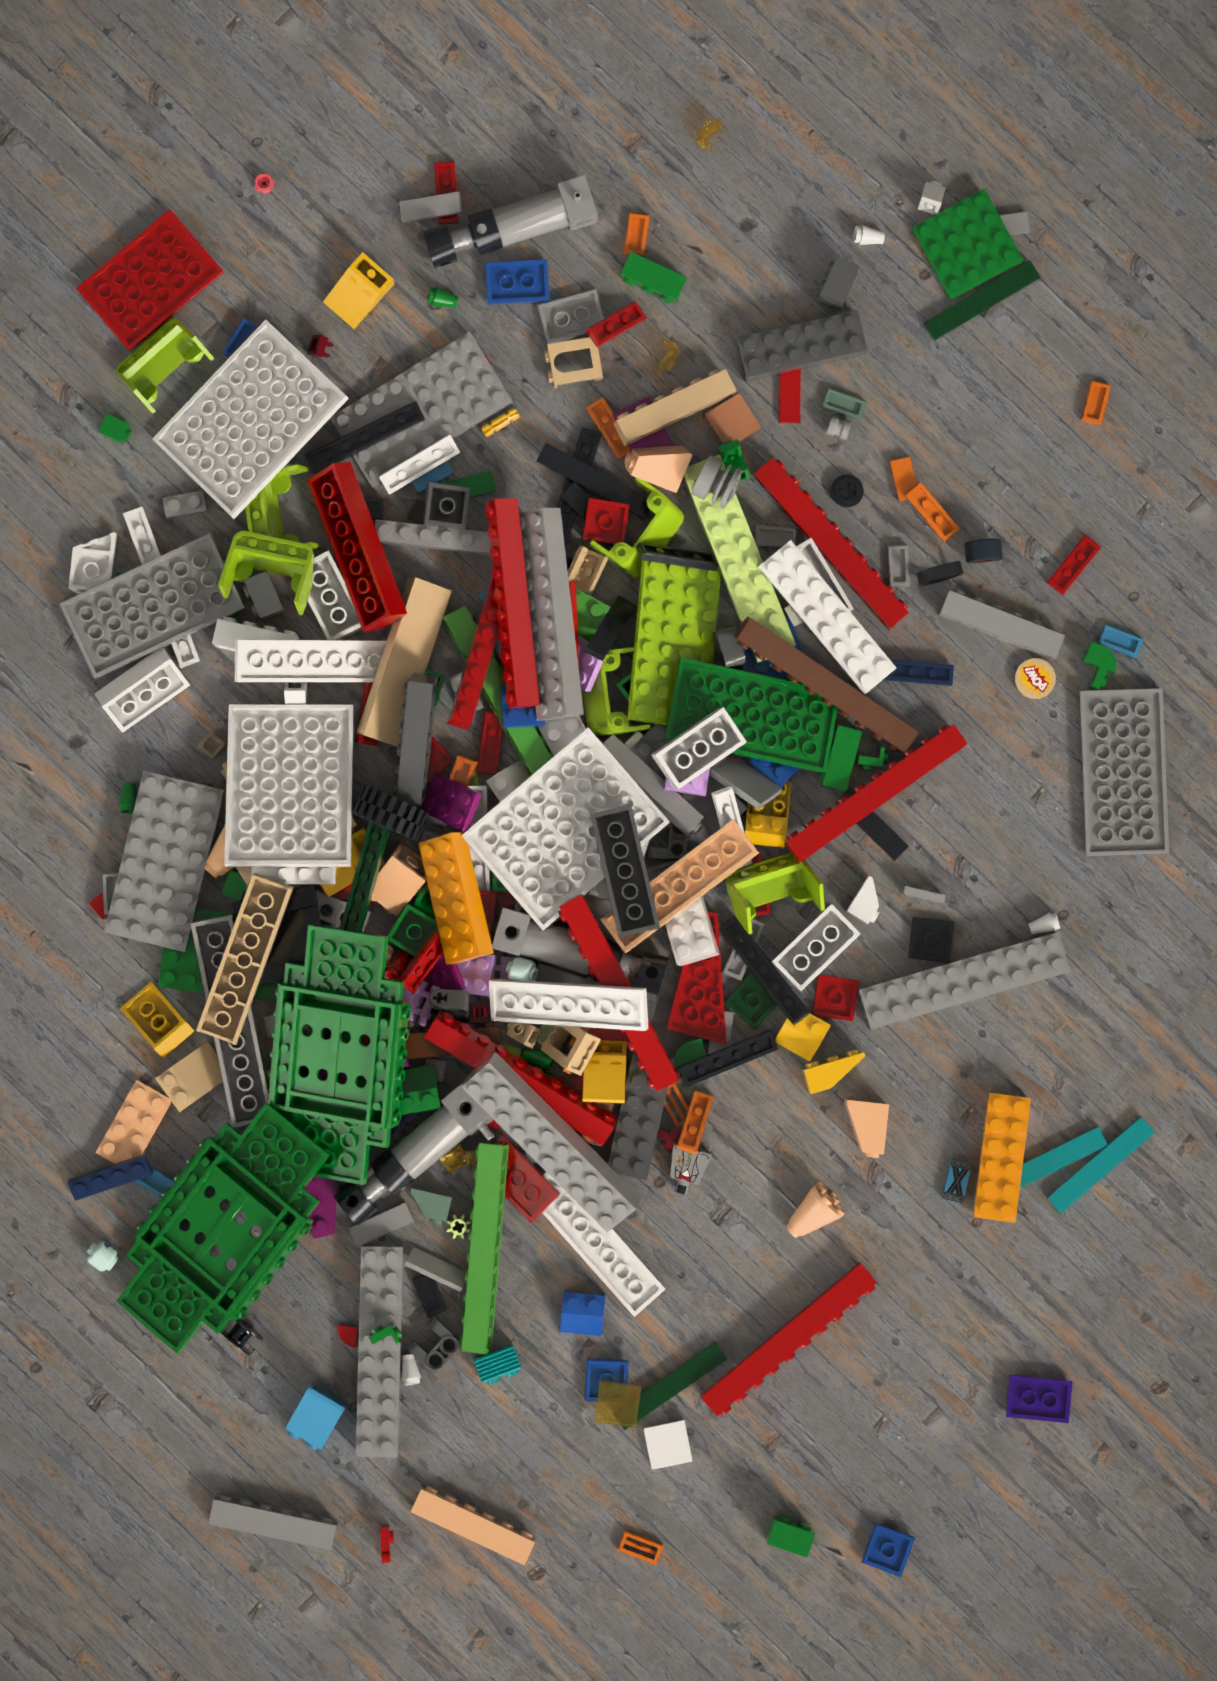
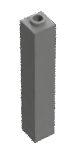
M612 734L603 743L606 749L662 814L687 838L692 833L695 835L701 830L704 817L677 792L664 790L665 781L615 735Z

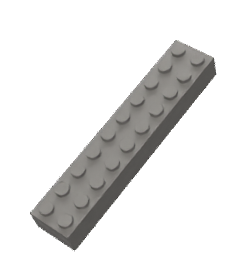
M542 507L519 513L540 705L535 706L537 721L558 720L584 714L560 508Z
M234 913L190 923L206 1001L235 924ZM252 1004L236 1045L214 1037L233 1128L249 1125L264 1104L268 1103L269 1082Z
M1055 932L859 989L858 993L868 1028L871 1030L1071 971L1060 934Z
M496 1052L467 1075L461 1087L606 1232H609L636 1210L641 1197Z
M361 1246L356 1457L398 1458L402 1342L397 1345L392 1335H389L372 1345L368 1337L372 1335L371 1330L380 1325L384 1328L391 1323L393 1327L397 1326L402 1333L404 1246Z

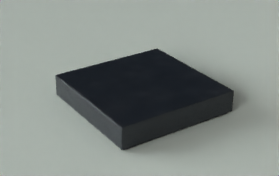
M913 917L908 958L950 963L954 922Z

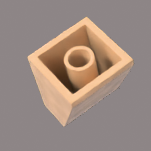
M682 445L632 448L631 453H627L624 464L630 475L677 493L692 454Z
M400 842L385 864L380 868L371 900L381 904L388 913L398 916L426 881L421 856L403 842Z
M845 1099L844 1104L860 1151L865 1152L866 1157L879 1158V1154L884 1155L889 1104Z

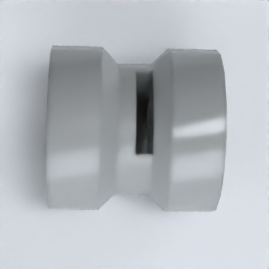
M832 415L826 435H836L840 439L846 440L852 421L848 419L841 420L838 416Z

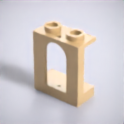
M590 337L547 344L548 350H545L544 354L546 363L550 362L551 370L548 371L549 383H554V388H557V385L593 379L595 381L603 380L599 350ZM589 348L593 368L571 372H560L555 368L554 359L558 354Z
M553 1025L541 1050L566 1070L581 1076L601 1039L588 1033L581 1027ZM571 1034L577 1040L568 1056H566L560 1050L568 1035Z

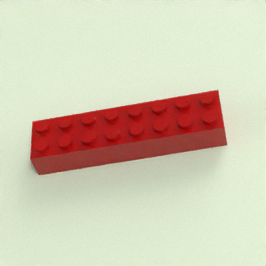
M351 462L333 463L308 479L307 482L363 632L382 630L406 615L407 611Z

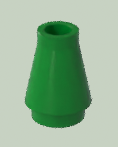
M437 286L436 288L431 287L427 303L432 304L433 307L456 308L459 296L453 295Z
M124 782L118 807L121 813L130 814L134 811L137 799L135 783Z
M526 1048L522 1056L526 1062L540 1068L542 1071H550L554 1061L540 1050Z

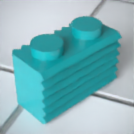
M513 1344L474 1358L481 1382H487L488 1385L500 1381L498 1378L500 1376L507 1375V1378L517 1375L519 1374L518 1370L522 1368Z

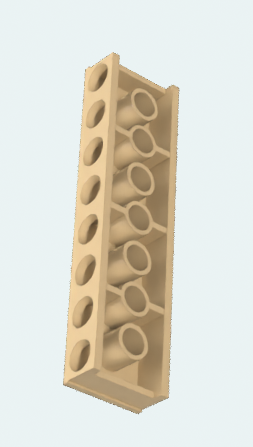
M416 577L407 578L401 596L407 614L392 624L357 733L398 747V744H401L402 736H399V729L404 719V716L401 715V709L407 696L403 695L404 683H407V679H410L413 673H425L452 592L451 590Z
M256 873L252 875L196 1031L230 1042L233 1045L237 1044L294 887Z

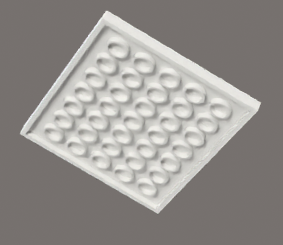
M265 319L155 435L153 440L235 519L349 398Z
M229 704L225 867H351L353 705Z
M587 728L461 836L542 931H544L560 917L558 911L561 910L559 907L561 904L580 894L586 895L604 879L590 814L632 805L641 847L670 822L594 733Z

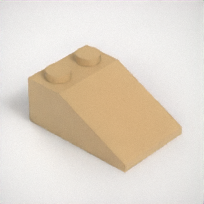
M206 1042L155 1078L179 1112L184 1111L223 1082L218 1054L209 1042Z

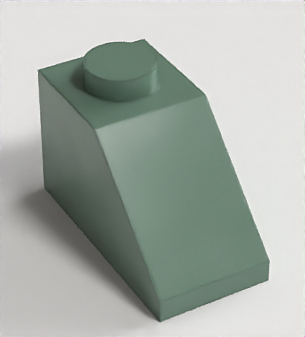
M411 1188L410 1193L425 1217L430 1218L431 1223L442 1225V1221L447 1222L452 1196Z

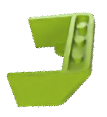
M172 318L124 359L115 369V374L153 414L155 410L150 403L154 402L157 398L158 389L156 386L185 360L190 363L198 362L205 355L212 361L214 357L177 318Z
M299 464L283 467L245 507L249 532L301 543L297 535H284L277 495L289 491L291 475L309 472L308 467ZM313 542L304 543L309 545L312 550L322 549L321 544Z
M636 478L635 484L650 494L647 498V506L656 514L633 548L624 542H619L608 551L593 540L590 542V548L607 557L610 562L631 577L640 579L642 560L636 550L637 544L646 543L667 546L682 525L684 514L662 492L646 481Z
M248 531L236 533L218 583L223 598L228 599L233 581L244 582V580L252 577L254 569L292 577L291 588L296 593L294 604L298 614L303 615L312 588L313 550L309 545Z
M634 647L609 650L592 690L584 691L582 689L587 728L597 738L608 737L612 734L616 736L650 730V724L629 727L628 718L624 713L610 712L605 672L616 670L620 665V656L633 655Z
M791 853L737 869L725 878V885L735 916L748 934H752L751 919L756 916V909L754 907L791 896L794 901L799 903L813 900L821 911L825 910L823 883L805 860L798 864Z

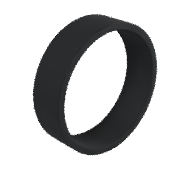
M954 561L925 569L916 574L919 585L925 586L963 574V569L960 561Z

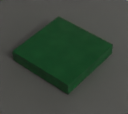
M750 972L724 1001L730 1009L754 1030L777 1005L753 972Z

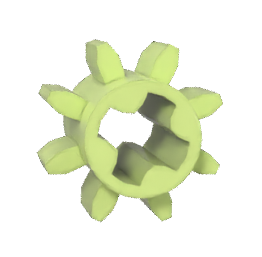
M454 1214V1221H447L451 1228L446 1232L452 1231L454 1233L453 1239L457 1235L464 1239L463 1233L465 1231L469 1233L470 1231L467 1225L471 1221L465 1222L463 1220L464 1214L461 1218H457ZM456 1221L464 1224L462 1232H459L458 1229H453Z

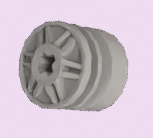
M710 455L699 474L692 495L704 500L709 493H712L711 504L715 505L720 497L722 499L719 508L724 509L733 499L738 489L742 469L737 468L732 476L730 473L733 465L730 464L725 471H722L723 460Z

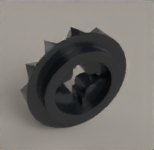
M853 475L839 476L832 483L831 497L836 504L843 508L855 506L863 497V485ZM848 483H850V490L854 493L849 494L848 497L844 499V492H841V490L838 489H845Z

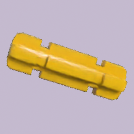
M515 408L508 410L507 414L504 413L491 421V424L487 423L482 426L483 434L489 437L494 434V431L497 432L510 424V421L518 419L519 413Z

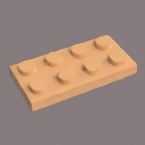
M136 1080L95 1153L115 1164L143 1155L172 1101L164 1094Z

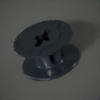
M235 1320L236 1324L229 1332L223 1329L221 1334L238 1349L250 1355L251 1352L245 1346L246 1342L252 1335L260 1340L263 1337L245 1320Z

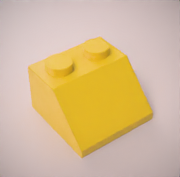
M809 1014L795 1026L786 1017L775 1038V1042L802 1058L811 1061L831 1025L812 1014Z

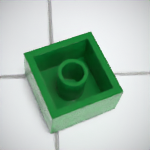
M407 903L387 937L388 941L415 957L431 933L435 931L439 934L436 920Z
M779 1513L778 1516L773 1515L766 1536V1542L768 1545L807 1558L815 1532L810 1523L802 1520L796 1523L791 1520V1517Z

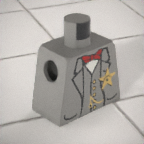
M674 1144L672 1147L670 1178L677 1179L674 1192L686 1195L690 1183L694 1185L699 1184L712 1154L697 1150L696 1154L677 1149V1144Z

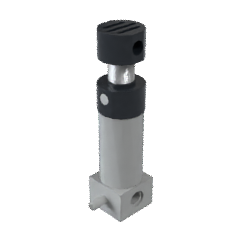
M583 175L558 183V189L492 210L488 209L467 216L469 221L467 227L465 226L450 232L447 225L443 224L422 232L435 269L457 262L456 252H461L468 248L475 247L479 255L568 226L570 231L598 223V213L586 176Z
M516 901L514 911L506 908L502 909L492 944L493 949L515 956H524L592 977L587 968L590 964L587 958L582 959L577 949L580 945L577 940H572L568 932L569 928L551 924L542 931L530 915L522 913L523 907L518 901ZM509 927L517 929V935L514 938L506 936V930ZM607 939L626 977L636 980L634 987L646 988L647 993L658 995L669 957L645 951L643 958H635L624 954L617 942ZM653 967L657 970L656 978L649 979L646 976L647 968Z
M462 1084L441 1100L444 1104L441 1108L370 1164L374 1173L368 1177L367 1184L348 1183L334 1195L339 1206L356 1225L359 1226L378 1210L374 1202L383 1193L389 1190L397 1196L414 1182L420 1174L466 1136H475L481 1131L487 1140H491L494 1137V1134L487 1127L494 1119L461 1087ZM471 1105V1111L466 1114V1108ZM358 1198V1204L354 1207V1200Z

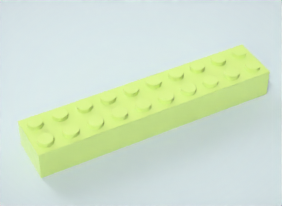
M720 454L717 455V456H715V457H717V458H719V459L722 460ZM707 459L688 466L683 480L740 623L742 624L745 618L749 616L796 648V643L772 583L758 568L763 561L736 493L724 509L719 508L722 499L720 497L715 505L711 504L712 493H709L704 500L692 495L695 483ZM722 462L721 470L725 471L726 468L724 466V463ZM754 656L757 663L762 662V660Z

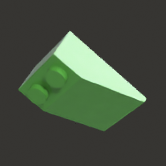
M576 588L578 635L590 642L610 610V606Z

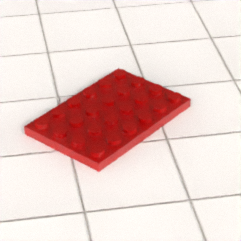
M169 209L81 283L76 290L130 352L222 275L224 271Z

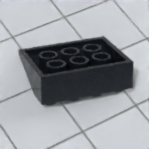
M317 905L284 913L259 985L284 980L285 963L291 962L305 965L308 925L322 926Z

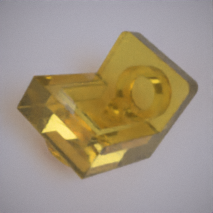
M720 119L707 121L697 133L698 138L696 141L702 150L706 149L707 153L712 150L708 139L723 130V124Z
M664 339L662 341V346L669 351L657 364V369L662 374L666 370L669 372L677 364L675 360L680 354L678 351L679 347L672 340L668 342Z
M460 1144L440 1158L449 1174L466 1164L471 1171L475 1169L471 1163L474 1161L473 1156L469 1150L464 1151Z

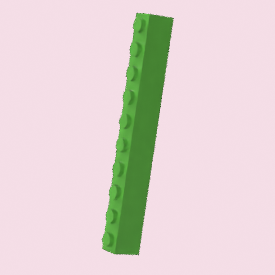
M465 606L446 615L442 619L444 627L464 662H466L476 629L475 616ZM493 649L481 692L503 728L500 687L506 686L503 680L504 667L501 663H497L495 659L496 653ZM537 727L503 728L530 777L554 757V754L552 752L549 753L545 747L547 742L543 735L537 733L535 729Z
M482 1142L479 1143L475 1152V1157L478 1160L477 1167L474 1169L476 1184L472 1191L474 1208H472L470 1213L472 1229H470L468 1240L471 1244L470 1250L467 1252L469 1267L465 1274L467 1291L463 1296L465 1312H463L461 1323L464 1325L463 1333L460 1336V1345L463 1352L479 1354L492 1352L509 1144Z

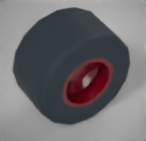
M980 539L965 542L966 562L984 563L1002 560L1001 539Z

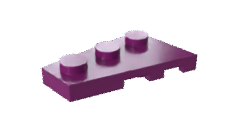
M314 1176L306 1186V1189L320 1200V1203L309 1216L314 1220L311 1224L314 1239L335 1234L337 1201L334 1195L338 1192V1180Z

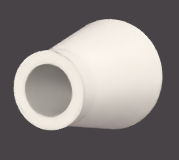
M864 225L856 226L853 242L858 243V245L883 244L885 232Z
M1050 912L1029 923L1032 935L1056 932L1057 929L1061 928L1057 914H1051Z
M403 1355L401 1371L403 1385L419 1384L421 1375L414 1355Z

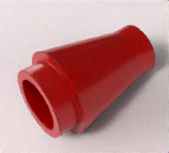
M400 950L398 955L386 966L385 976L388 979L398 980L407 968L411 955L404 950Z

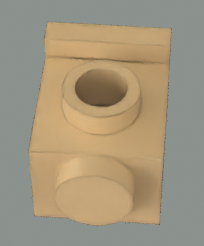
M508 1022L506 1027L508 1030L506 1035L530 1048H533L542 1030L529 1023Z

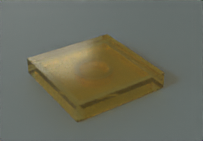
M600 1380L594 1422L636 1428L641 1385Z

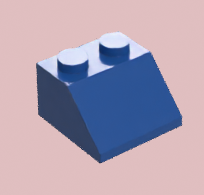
M564 1290L560 1332L601 1336L605 1294Z

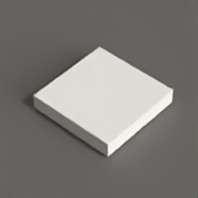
M684 1420L643 1428L652 1470L692 1462Z

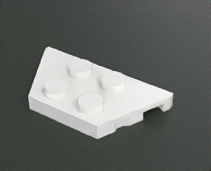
M113 532L107 536L73 547L68 587L70 590L79 595L112 579L117 533Z

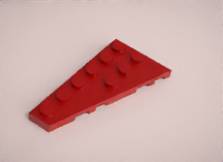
M707 911L720 954L718 914ZM721 955L682 966L667 1030L727 1045Z

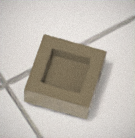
M209 731L197 747L214 760L226 746V743Z

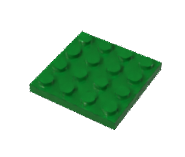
M985 188L912 228L950 301L1024 261Z

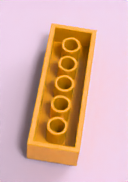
M465 832L448 833L418 843L446 965L462 963L493 954L469 846L461 836Z
M988 1093L973 1217L1016 1223L1031 1098Z

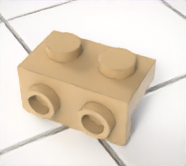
M580 545L573 555V561L569 569H567L569 582H576L577 589L591 596L608 558Z

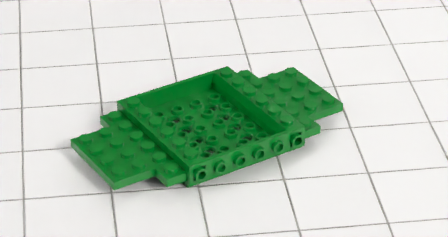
M310 924L307 931L305 965L291 962L285 963L284 982L279 983L275 991L277 1003L273 1013L275 1026L272 1030L273 1048L270 1052L272 1062L268 1073V1078L270 1079L268 1103L330 1154L315 1176L364 1185L367 1184L370 1145L384 1148L389 1147L391 1128L397 1126L401 1120L400 1103L403 1100L402 1082L405 1078V1070L403 1068L407 1057L405 1046L409 1036L407 1024L411 1015V1009L409 1008V1001L402 1000L404 981L385 978L388 947L387 936ZM305 1024L312 1027L313 1032L311 1036L304 1034L303 1027ZM324 1028L331 1030L330 1039L323 1037L322 1030ZM343 1031L350 1033V1042L346 1043L342 1040L341 1034ZM363 1034L368 1035L370 1038L368 1046H364L360 1041ZM302 1065L307 1066L309 1069L307 1077H303L300 1074L299 1070ZM320 1069H325L328 1072L327 1080L320 1079ZM340 1072L347 1075V1082L345 1084L338 1081V1074ZM361 1075L366 1078L367 1083L365 1087H360L357 1084L358 1076Z
M269 1103L264 1104L242 1135L230 1124L225 1123L215 1138L208 1137L200 1143V1149L187 1160V1166L175 1176L173 1185L162 1193L160 1202L150 1209L148 1218L138 1225L137 1232L134 1235L137 1241L126 1254L141 1269L116 1302L176 1354L181 1353L203 1322L215 1333L220 1334L230 1320L244 1318L249 1311L247 1309L249 1305L258 1300L262 1288L273 1280L274 1272L285 1264L287 1255L298 1247L299 1239L311 1230L312 1226L310 1225L314 1220L309 1216L320 1203V1200L309 1192L306 1186L330 1154ZM208 1186H213L215 1189V1195L212 1198H208L205 1195V1190ZM223 1199H228L231 1203L227 1211H223L220 1207ZM239 1212H243L246 1215V1220L243 1224L236 1222V1215ZM183 1219H187L190 1222V1228L187 1231H183L180 1228V1223ZM254 1225L261 1227V1234L258 1237H254L251 1234V1228ZM199 1232L205 1234L206 1239L203 1244H198L195 1240V1236ZM214 1245H218L221 1249L218 1257L211 1255L210 1251ZM233 1258L236 1261V1267L230 1271L226 1267V1261Z

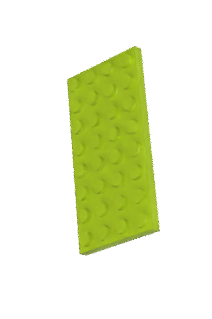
M642 560L627 720L667 725L679 659L682 657L713 664L715 640L712 632L716 631L721 580L719 567L716 571Z

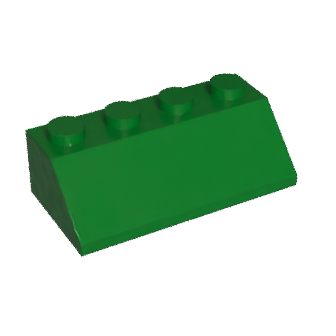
M435 1064L403 1069L405 1070V1078L402 1082L403 1100L400 1103L401 1114L441 1108V1094ZM364 1076L358 1077L357 1084L360 1087H365L367 1083Z

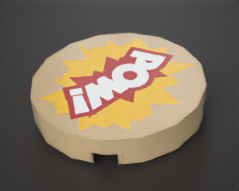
M1031 658L1018 666L1014 683L1022 696L1029 699H1040L1046 697L1053 690L1056 683V675L1053 667L1047 661L1040 658Z

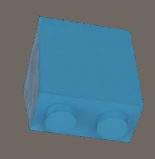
M311 1383L285 1428L288 1430L287 1434L297 1440L299 1437L307 1441L306 1445L314 1450H317V1448L322 1449L346 1408L347 1403Z

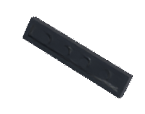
M767 1030L677 1067L683 1087H689L774 1052L778 1048L772 1030Z

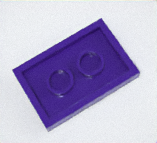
M1009 1374L1006 1417L1069 1423L1073 1381Z

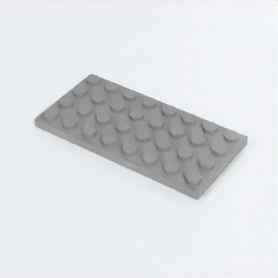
M468 332L337 412L330 420L340 436L343 437L417 401L425 421L353 455L371 487L374 488L382 483L378 477L380 474L450 434L452 439L458 437L507 407L513 401L472 334Z
M210 533L60 603V607L94 679L216 623L217 619L222 620L223 617H229L245 609L234 583L232 584L228 599L223 598L218 583L225 564Z
M1163 688L1079 691L1085 856L1169 854Z
M143 771L104 933L186 952L191 933L190 923L194 920L206 871L204 869L205 862L210 854L225 790Z

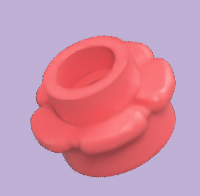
M267 173L256 176L254 180L255 189L263 194L269 193L271 188L274 187V180Z

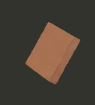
M740 393L704 414L722 444L736 439L740 442L761 429V426Z

